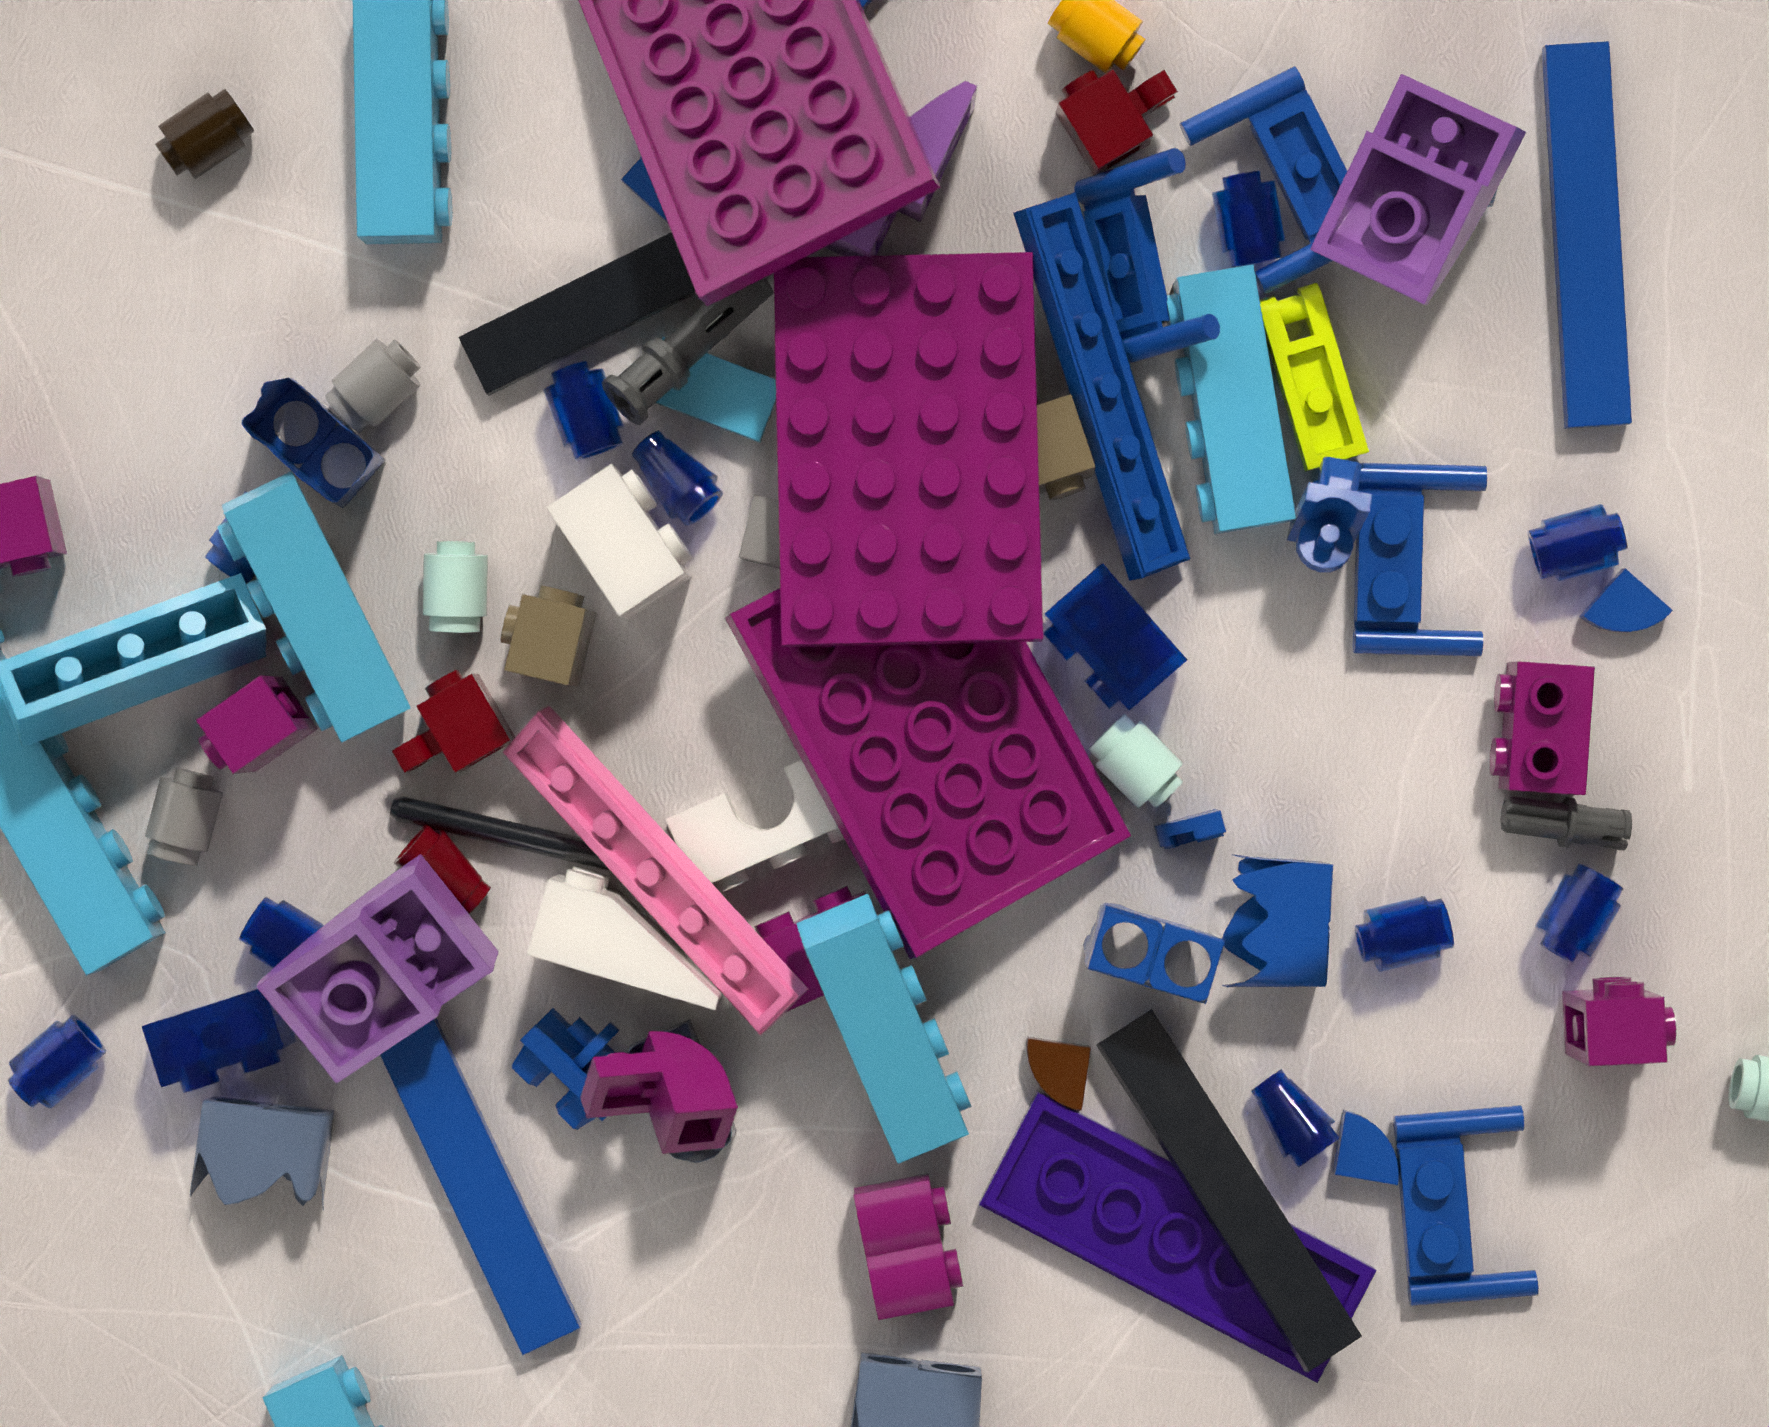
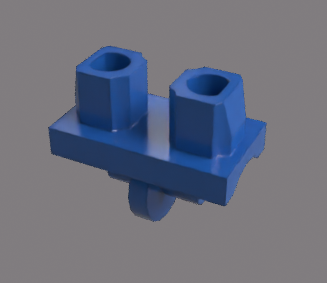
M1324 457L1320 464L1318 480H1313L1312 483L1308 482L1295 510L1296 519L1289 523L1287 541L1296 542V552L1301 562L1309 569L1319 573H1331L1343 567L1350 558L1354 548L1353 544L1370 512L1372 494L1358 492L1362 464L1358 462Z
M552 1008L520 1039L524 1046L514 1060L512 1069L527 1084L535 1087L551 1072L561 1080L570 1090L555 1104L558 1114L573 1129L578 1130L595 1119L586 1118L581 1101V1094L592 1058L616 1053L607 1043L620 1030L610 1022L597 1034L581 1017L570 1025ZM598 1117V1118H599L601 1121H603L606 1117Z

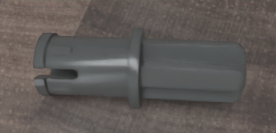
M1513 796L1504 800L1500 824L1501 829L1506 833L1557 839L1559 847L1568 848L1571 843L1624 851L1628 846L1627 840H1622V838L1630 840L1632 815L1630 810L1604 809L1577 804L1575 798L1566 797L1562 803Z

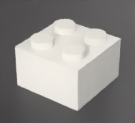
M610 464L546 508L617 614L629 620L692 578L684 564L692 560L693 556L673 527L666 524L662 528H658L648 513L658 504L640 477L633 470L623 475L613 464Z

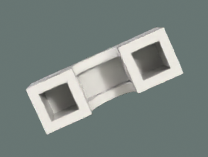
M802 760L783 767L793 789L794 802L786 820L775 827L756 828L745 823L736 813L727 792L665 819L676 845L720 893L749 881L750 879L745 868L769 858L773 869H776L808 855L804 843L827 833L832 844L844 839Z

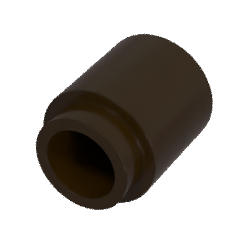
M223 89L213 97L207 92L158 125L165 137L155 143V145L177 176L188 169L194 179H197L243 148L245 144L242 140L255 131L228 91Z

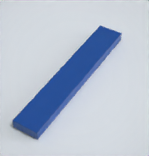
M1609 41L1545 45L1542 48L1564 429L1632 424L1610 45Z
M1076 192L1013 212L1025 252H1033V278L1069 392L1072 395L1096 466L1095 474L1129 581L1143 579L1190 560Z
M435 1018L380 1056L522 1355H525L579 1329L582 1323L437 1018Z

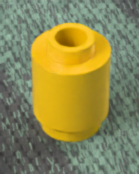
M1061 0L1047 23L1059 32L1057 35L1059 41L1105 74L1114 64L1124 71L1146 41L1144 37L1137 33L1143 21L1115 0Z

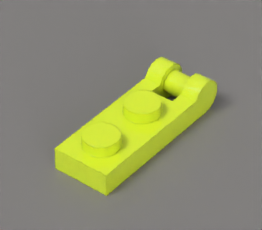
M1317 283L1297 288L1298 295L1278 301L1274 295L1259 299L1267 346L1305 472L1320 468L1324 457L1347 460L1369 452L1324 298ZM1305 319L1311 336L1290 342L1285 325Z

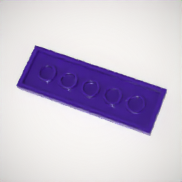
M1037 1090L981 1196L979 1205L1318 1383L1331 1357L1311 1371H1304L1170 1160L1092 1118L1058 1103L1050 1096ZM1291 1224L1352 1319L1377 1270L1362 1260Z

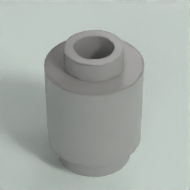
M375 339L332 379L334 387L325 395V398L335 412L351 428L361 433L369 424L377 427L420 387V383L414 374L421 367L398 341L393 340L386 346L380 340Z
M176 768L173 779L160 777L145 837L151 839L147 854L181 864L198 865L200 853L208 852L223 792L211 788L214 777L181 768Z

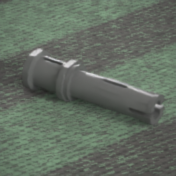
M764 277L709 306L703 304L666 339L656 338L646 342L641 348L642 355L618 377L609 375L603 380L601 384L606 396L624 417L636 425H641L649 417L647 410L671 389L680 390L688 383V378L690 377L689 369L773 295V289L767 279Z

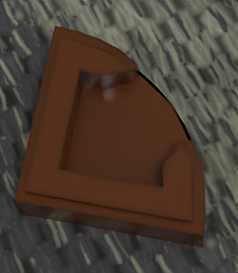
M1027 1037L1028 1061L1038 1084L1058 1103L1082 1111L1091 1047L1089 1045Z

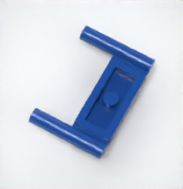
M1295 66L1180 123L1181 131L1187 143L1192 146L1248 118L1251 123L1249 127L1305 240L1308 239L1310 242L1309 245L1255 271L1256 282L1264 295L1333 261L1310 250L1347 173V169L1306 90L1303 78Z
M1172 148L1078 180L1074 187L1078 201L1084 205L1085 211H1083L1085 224L1129 364L1216 339L1220 334L1219 322L1212 314L1202 315L1165 327L1162 326V323L1170 321L1167 293L1146 195H1135L1134 189L1182 173L1185 170L1186 161L1183 153L1177 148Z
M1360 463L1362 468L1358 492L1372 494L1370 512L1356 538L1353 653L1482 656V631L1419 630L1418 628L1419 623H1421L1424 515V495H1422V490L1486 491L1487 467L1474 465Z
M1522 1106L1393 1116L1408 1278L1407 1291L1410 1306L1537 1296L1538 1279L1535 1270L1472 1275L1474 1266L1464 1149L1460 1141V1136L1524 1131Z

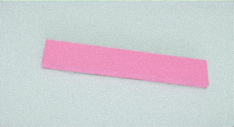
M550 706L538 711L506 747L503 753L760 1035L764 1033L808 988Z

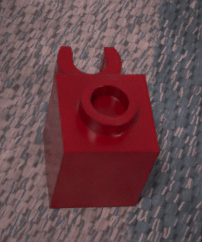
M1114 69L1098 78L1094 70H1091L1076 78L1061 90L1065 99L1058 103L1056 115L1093 175L1108 171L1149 146L1153 133L1143 117L1175 99L1174 95L1178 91L1165 70L1149 78L1129 93L1124 88Z
M457 669L425 687L430 698L416 706L429 730L393 749L392 752L404 773L417 769L441 753H444L453 771L457 773L465 771L508 746L514 740L515 735L480 675L470 674L463 678Z

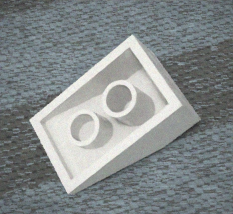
M573 866V869H567L566 875L558 874L548 879L526 955L712 1010L717 1008L723 995L679 945L621 891L607 887L610 879L609 876Z

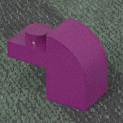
M648 1031L642 1053L628 1054L617 1052L607 1056L593 1057L581 1094L586 1118L649 1113L662 1154L724 1148L738 1109L726 1072L717 1058L704 1046L692 1039L663 1031Z

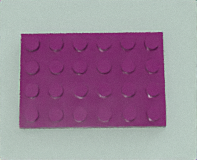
M578 0L698 298L706 306L940 189V185L859 0Z
M1033 252L871 256L870 258L867 256L804 257L774 272L782 648L1042 642L1043 608Z
M780 588L725 617L727 624L883 911H890L903 942V948L909 959L919 957L1131 837L1129 830L1026 642L782 648Z

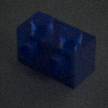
M1103 563L1043 614V618L1050 624L1043 631V636L1066 661L1075 654L1092 672L1084 680L1085 684L1109 710L1116 703H1119L1125 711H1130L1187 661L1186 657Z
M258 988L179 1012L141 1026L160 1086L165 1087L180 1082L183 1093L219 1082L220 1078L217 1070L241 1062L245 1074L279 1063L281 1059L278 1050L297 1042L292 1029Z

